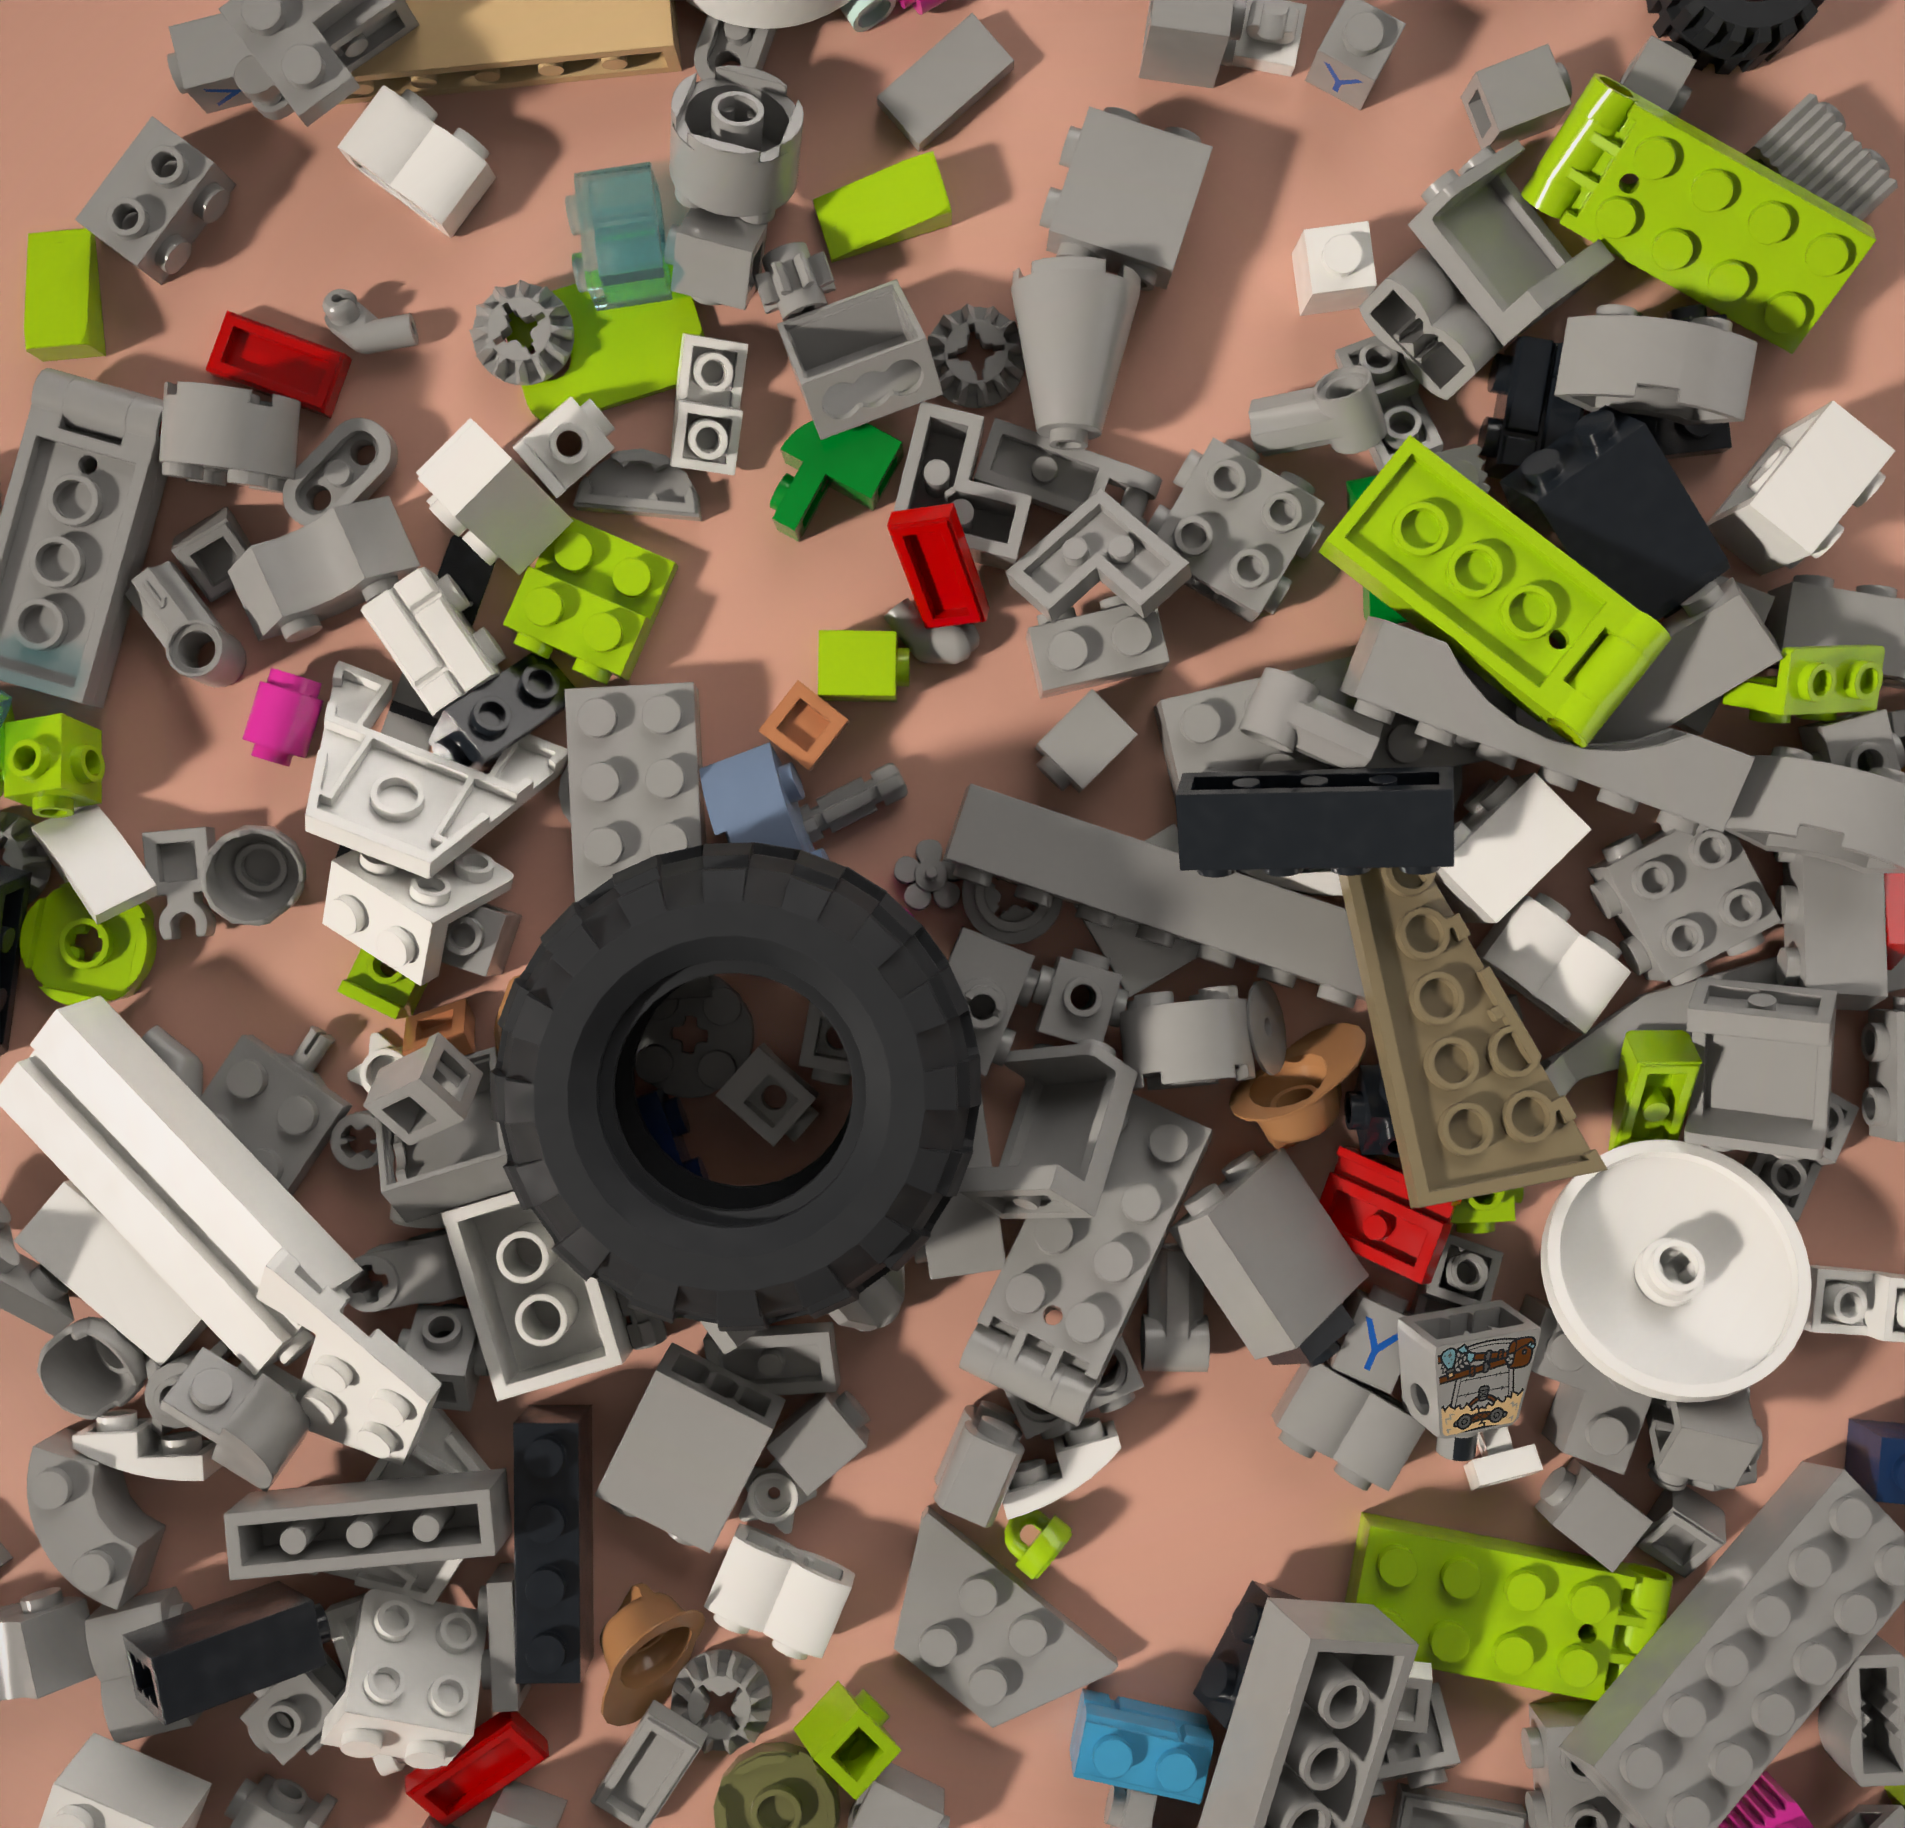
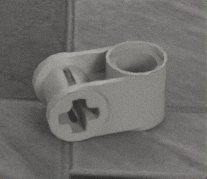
M446 1229L428 1232L403 1241L381 1244L368 1250L364 1255L353 1259L363 1271L346 1289V1293L351 1297L349 1304L362 1312H377L416 1303L432 1304L465 1296ZM373 1269L375 1274H386L388 1284L383 1286L381 1281L371 1282L369 1271Z

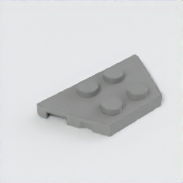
M927 1506L924 1509L920 1519L918 1537L894 1639V1649L992 1728L1110 1675L1118 1667L1115 1655L931 1507Z

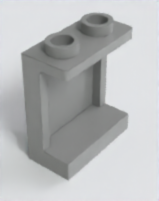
M1518 139L1498 152H1495L1490 145L1486 146L1463 165L1458 171L1461 176H1458L1453 169L1443 174L1421 195L1427 205L1408 224L1503 347L1575 295L1615 260L1600 239L1572 258L1533 207L1522 197L1521 192L1506 173V169L1525 151V148Z
M1698 977L1687 1008V1031L1692 1032V1042L1702 1063L1690 1099V1111L1684 1129V1141L1689 1144L1704 1145L1715 1151L1741 1150L1772 1154L1779 1159L1788 1161L1822 1159L1829 1127L1837 991Z
M1082 1039L1078 1044L1053 1046L1049 1044H1035L1033 1049L1009 1051L1004 1065L1023 1077L1025 1086L999 1167L967 1168L959 1192L1002 1219L1095 1218L1138 1075L1137 1071L1115 1057L1116 1051L1111 1046L1092 1039Z

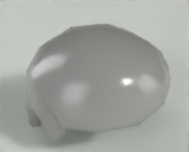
M244 825L222 836L209 849L203 860L200 887L210 908L232 924L266 925L270 924L298 901L304 890L306 862L297 843L277 828L272 826Z
M98 1317L80 1319L54 1336L41 1349L37 1373L45 1392L63 1410L91 1420L97 1419V1417L102 1416L116 1406L122 1407L143 1388L144 1380L147 1378L145 1353L106 1319Z

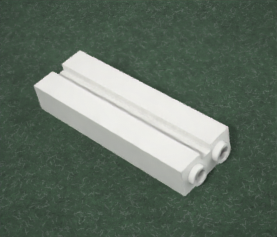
M101 995L56 1009L30 1044L34 1049L33 1053L29 1058L17 1062L0 1084V1106L254 1375L278 1360L284 1366L290 1365L314 1343L315 1337L310 1333V1330L256 1299L265 1265L282 1247L302 1262L294 1273L318 1293L327 1285L330 1286L347 1301L346 1305L351 1300V1297L346 1293V1289L363 1269Z

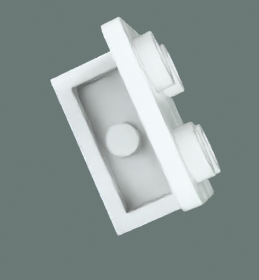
M469 847L431 879L352 850L331 861L322 924L422 986L439 976L448 924L509 891L512 887L514 876L510 870L495 862L490 856L472 847Z
M380 1589L368 1591L359 1605L346 1689L324 1719L320 1744L340 1747L342 1753L355 1758H370L378 1754L403 1758L407 1765L418 1769H434L440 1766H447L474 1736L481 1679V1660L484 1653L487 1625L481 1626L479 1623L478 1610L438 1601L431 1605L415 1601L408 1595Z

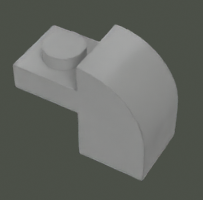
M204 1347L201 1348L163 1398L160 1409L216 1443L212 1460L266 1493L301 1445L310 1428V1419L304 1413L301 1404L281 1385L263 1373L256 1380Z

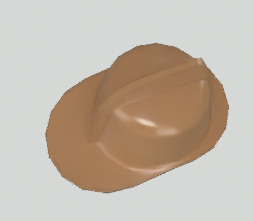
M1347 1022L1329 1024L1311 1031L1286 1049L1285 1061L1279 1073L1269 1075L1260 1069L1255 1072L1256 1078L1240 1082L1231 1093L1230 1109L1238 1118L1257 1122L1270 1144L1277 1150L1280 1148L1287 1150L1304 1140L1320 1135L1330 1128L1339 1117L1340 1100L1342 1097L1341 1082L1360 1064L1367 1050L1366 1034L1359 1026Z
M642 1582L630 1588L618 1612L607 1622L600 1635V1645L610 1673L601 1706V1713L608 1724L615 1726L632 1724L642 1719L653 1700L661 1704L666 1701L672 1693V1688L679 1672L689 1662L696 1639L705 1624V1618L701 1611L693 1609L684 1611L672 1597L660 1592L654 1593Z

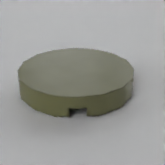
M788 1742L759 1744L740 1754L723 1774L713 1807L715 1828H837L841 1813L837 1782L811 1757L806 1748Z

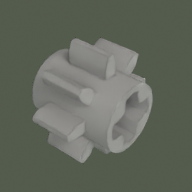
M804 242L788 243L769 251L762 258L765 272L753 277L765 313L770 314L779 310L783 321L828 305L824 294L836 289L835 280L825 252L822 251L811 256L807 244Z

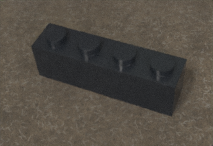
M1453 766L1182 773L1176 792L1180 871L1197 870L1201 876L1218 878L1232 875L1237 870L1264 869V872L1268 875L1286 877L1297 875L1304 869L1331 868V871L1335 874L1355 876L1365 874L1371 868L1399 867L1400 871L1407 874L1425 875L1438 871L1440 867H1454Z
M529 1405L513 1423L515 1684L581 1683L594 1657L592 1405Z

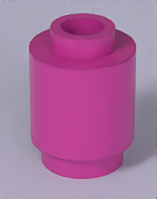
M271 668L267 683L259 682L242 737L243 740L255 743L252 756L290 767L293 755L302 758L307 757L324 702L318 699L322 683Z

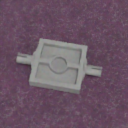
M316 1026L310 1027V1031L293 1056L276 1052L254 1035H242L200 1097V1100L292 1196L331 1139L332 1130L338 1121L343 1119L353 1106L330 1090L319 1073L315 1071V1068L331 1044L335 1042L333 1036L326 1034V1031Z

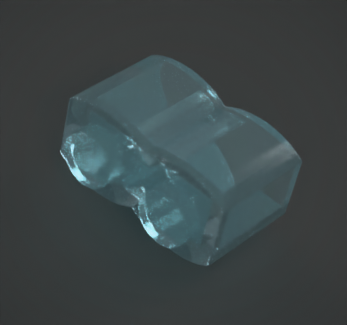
M651 162L574 173L575 195L565 196V204L573 236L581 235L582 252L572 253L573 273L579 293L589 292L597 311L673 300L669 264L664 262L666 240L659 186Z

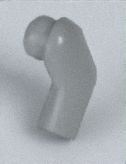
M346 289L333 290L323 300L322 307L326 314L324 319L333 334L356 352L372 354L418 345L417 328L411 313L378 319L362 304L357 302L355 294Z
M909 598L897 604L884 616V619L891 628L897 631L898 637L906 647L910 648V652L914 657L924 663L958 664L968 659L971 652L976 650L979 645V633L972 623L926 629L920 612Z

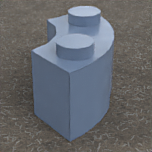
M770 742L699 769L703 795L715 835L725 833L728 843L758 842L800 849L829 860L823 848L814 849L810 836L804 827V820L798 801L805 798V793L799 774L791 762L782 765Z

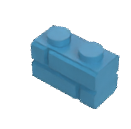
M1082 1689L1069 1749L1073 1777L1200 1804L1207 1780L1214 1740L1206 1715L1120 1696L1112 1700L1109 1694Z

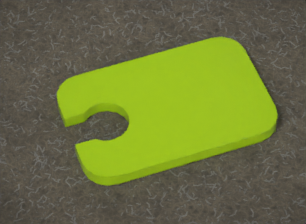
M664 258L651 259L552 291L564 303L571 315L574 326V344L571 351L569 369L563 376L554 380H545L538 384L521 385L527 405L537 419L542 421L570 396L573 397L579 406L590 398L600 411H604L676 388L682 333L705 335L693 298L671 291L673 265L666 264ZM514 312L510 313L509 317L512 321L509 323L513 332L510 336L506 337L507 342L517 340L523 347L526 346L529 352L532 351L534 347L531 344L533 339L530 331L538 325L537 321L526 324Z

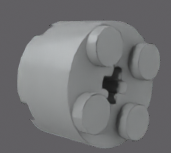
M737 65L716 67L714 78L705 79L697 83V73L685 78L675 89L671 102L669 169L671 180L675 186L677 201L688 208H701L719 215L740 217L743 221L750 224L759 225L771 221L775 216V210L791 198L798 182L804 118L803 107L799 99L795 105L786 96L787 85L772 74L751 67Z
M177 381V385L165 382L159 462L163 463L162 475L183 478L194 483L226 486V483L249 486L250 489L283 493L286 480H295L301 402L275 394L272 395V402L260 401V396L252 394V390L183 381Z
M1236 985L1199 989V994L1189 996V1001L1174 1003L1172 991L1139 994L1134 996V1000L1127 1001V1010L1120 1012L1119 1027L1123 1062L1138 1073L1133 1091L1144 1087V1078H1147L1148 1090L1219 1084L1218 1079L1235 1078L1236 1081L1256 1078L1253 1049L1247 1026V1000L1238 997Z

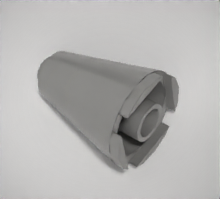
M1062 256L1032 261L1031 274L1023 276L1020 268L1013 271L1011 293L1036 430L1039 435L1049 438V446L1060 450L1085 449L1088 447V440L1095 439L1102 434L1140 297L1141 277L1132 268L1124 265L1123 277L1106 273L1105 259Z

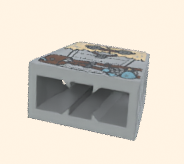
M1502 1300L1398 1318L1397 1330L1402 1404L1406 1412L1437 1437L1436 1451L1439 1455L1453 1461L1473 1459L1476 1455L1478 1432L1511 1426L1519 1418L1540 1339L1541 1327Z

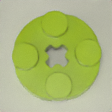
M70 882L59 885L60 888L53 890L46 898H40L29 909L21 928L20 954L26 969H32L35 978L43 985L38 987L51 999L65 1005H71L101 995L109 1004L119 999L133 996L150 973L156 956L157 937L154 928V914L146 902L97 925ZM93 926L98 930V937L102 939L103 945L101 952H95L92 961H87L84 959L85 949L75 946V939L77 934H88L90 927Z

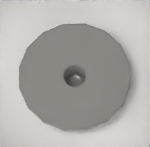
M1260 980L1254 982L1249 991L1247 1026L1250 1043L1258 1064L1267 1074L1275 1075L1281 1071L1285 1061L1286 1029L1283 1012L1276 993L1269 983Z

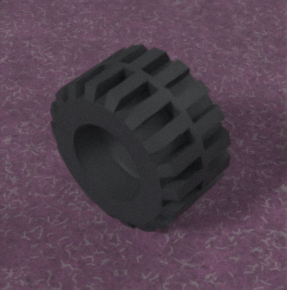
M1646 0L1648 13L1659 14V19L1652 26L1658 38L1668 35L1673 42L1686 47L1691 52L1693 59L1697 60L1693 68L1702 71L1709 63L1715 65V74L1729 75L1737 65H1739L1743 73L1756 69L1764 59L1767 62L1770 61L1817 14V8L1825 1Z

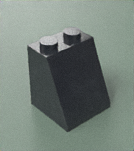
M1607 405L1582 417L1573 429L1545 449L1528 456L1519 468L1499 481L1514 515L1637 609L1657 621L1709 582H1712L1730 569L1726 555L1647 425Z

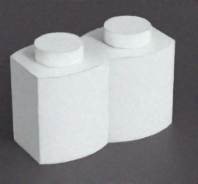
M383 85L340 142L338 149L349 163L365 176L402 201L439 231L452 238L496 179L489 164L485 161L490 153L477 139L465 130L458 127L452 135L435 124L434 120L438 116L437 112L413 91L406 89L400 96Z
M1539 893L1535 899L1530 896H1524L1498 923L1493 925L1475 951L1484 967L1490 966L1497 978L1521 993L1535 1006L1569 1030L1586 1034L1630 975L1631 971L1618 961L1622 951L1610 940L1594 931H1589L1584 937L1569 925L1567 920L1570 918L1571 913L1563 905L1543 893Z
M740 1523L704 1607L714 1613L713 1618L717 1624L731 1632L738 1634H747L749 1630L763 1632L773 1639V1647L788 1657L798 1660H805L808 1655L822 1658L852 1589L855 1573L830 1559L798 1549L781 1538Z

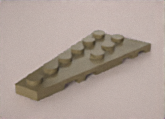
M1398 867L1371 868L1369 872L1355 876L1338 875L1410 1207L1422 1208L1608 1170L1597 1150H1590L1573 1119L1577 1118L1567 1098L1565 1095L1559 1096L1540 1063L1541 1053L1491 967H1484L1467 938L1471 933L1459 913L1454 915L1434 881L1437 874L1434 872L1425 875H1412L1400 871Z

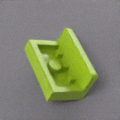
M1872 644L1785 647L1781 651L1783 659L1779 663L1778 676L1751 677L1724 693L1722 703L1750 709L1749 720L1765 723H1790L1791 715L1807 720L1834 721L1836 720L1837 713L1877 711L1879 691L1883 683L1882 669L1885 648Z

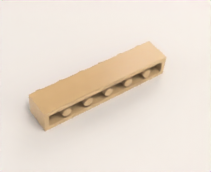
M405 0L419 26L352 71L351 74L360 88L337 105L371 102L383 85L400 96L406 89H409L418 96L423 97L682 71L675 0Z

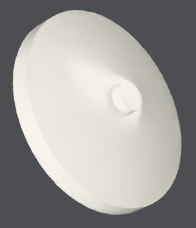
M1663 1139L1633 1142L1614 1148L1600 1155L1608 1170L1576 1176L1571 1179L1557 1197L1546 1220L1541 1243L1542 1279L1548 1302L1564 1334L1582 1356L1600 1372L1615 1382L1649 1397L1685 1403L1705 1402L1736 1394L1752 1386L1772 1373L1787 1358L1799 1340L1807 1321L1811 1303V1270L1807 1251L1794 1219L1773 1190L1757 1175L1739 1162L1718 1151L1684 1141Z

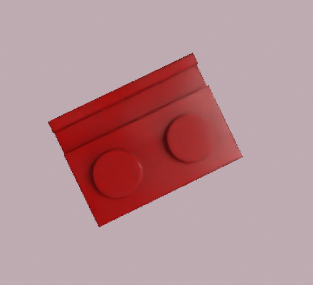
M1339 1146L1336 1154L1339 1156L1334 1172L1329 1173L1319 1202L1353 1253L1421 1285L1431 1283L1453 1225L1451 1222L1456 1206L1460 1205L1462 1200L1422 1208H1411L1401 1168L1372 1155H1361V1150L1352 1146Z

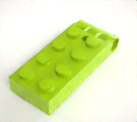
M1595 73L1521 192L1522 197L1533 207L1551 217L1560 219L1559 224L1593 243L1600 239L1609 252L1720 314H1726L1728 319L1791 354L1795 352L1876 242L1873 228L1869 224L1639 96L1619 82ZM1630 173L1638 177V180L1632 184H1626L1621 181L1624 175Z
M1411 435L1407 437L1327 537L1319 550V553L1425 635L1446 642L1456 659L1538 722L1544 720L1556 734L1581 748L1587 747L1671 640L1668 631L1657 620L1625 600ZM1549 637H1553L1558 641L1559 649L1551 646Z
M1361 1512L1345 1602L1373 1604L1419 1644L1414 1661L1431 1663L1434 1670L1598 1701L1665 1623L1674 1579L1673 1576L1662 1570L1642 1564L1621 1562L1617 1569L1611 1572L1594 1557Z

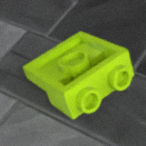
M570 517L573 522L540 554L535 567H527L503 625L517 633L513 644L549 660L553 649L576 658L572 670L607 685L611 675H615L629 681L679 566L672 560Z

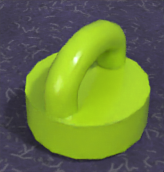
M1039 1510L1010 1519L1004 1531L1005 1544L1008 1550L1018 1559L1015 1566L1031 1580L1034 1578L1037 1580L1073 1534L1071 1533L1072 1529L1058 1516L1054 1515L1049 1519ZM1026 1525H1033L1040 1533L1027 1546L1020 1539V1533Z

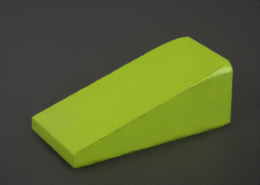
M933 151L911 157L813 199L814 208L832 263L952 225L950 202Z
M86 228L28 233L24 312L25 346L28 353L43 362L106 356L96 238Z
M1631 1030L1626 1032L1620 1054L1608 1151L1629 1143L1645 1140L1665 1139L1678 1141L1702 1063L1689 1033L1683 1030Z

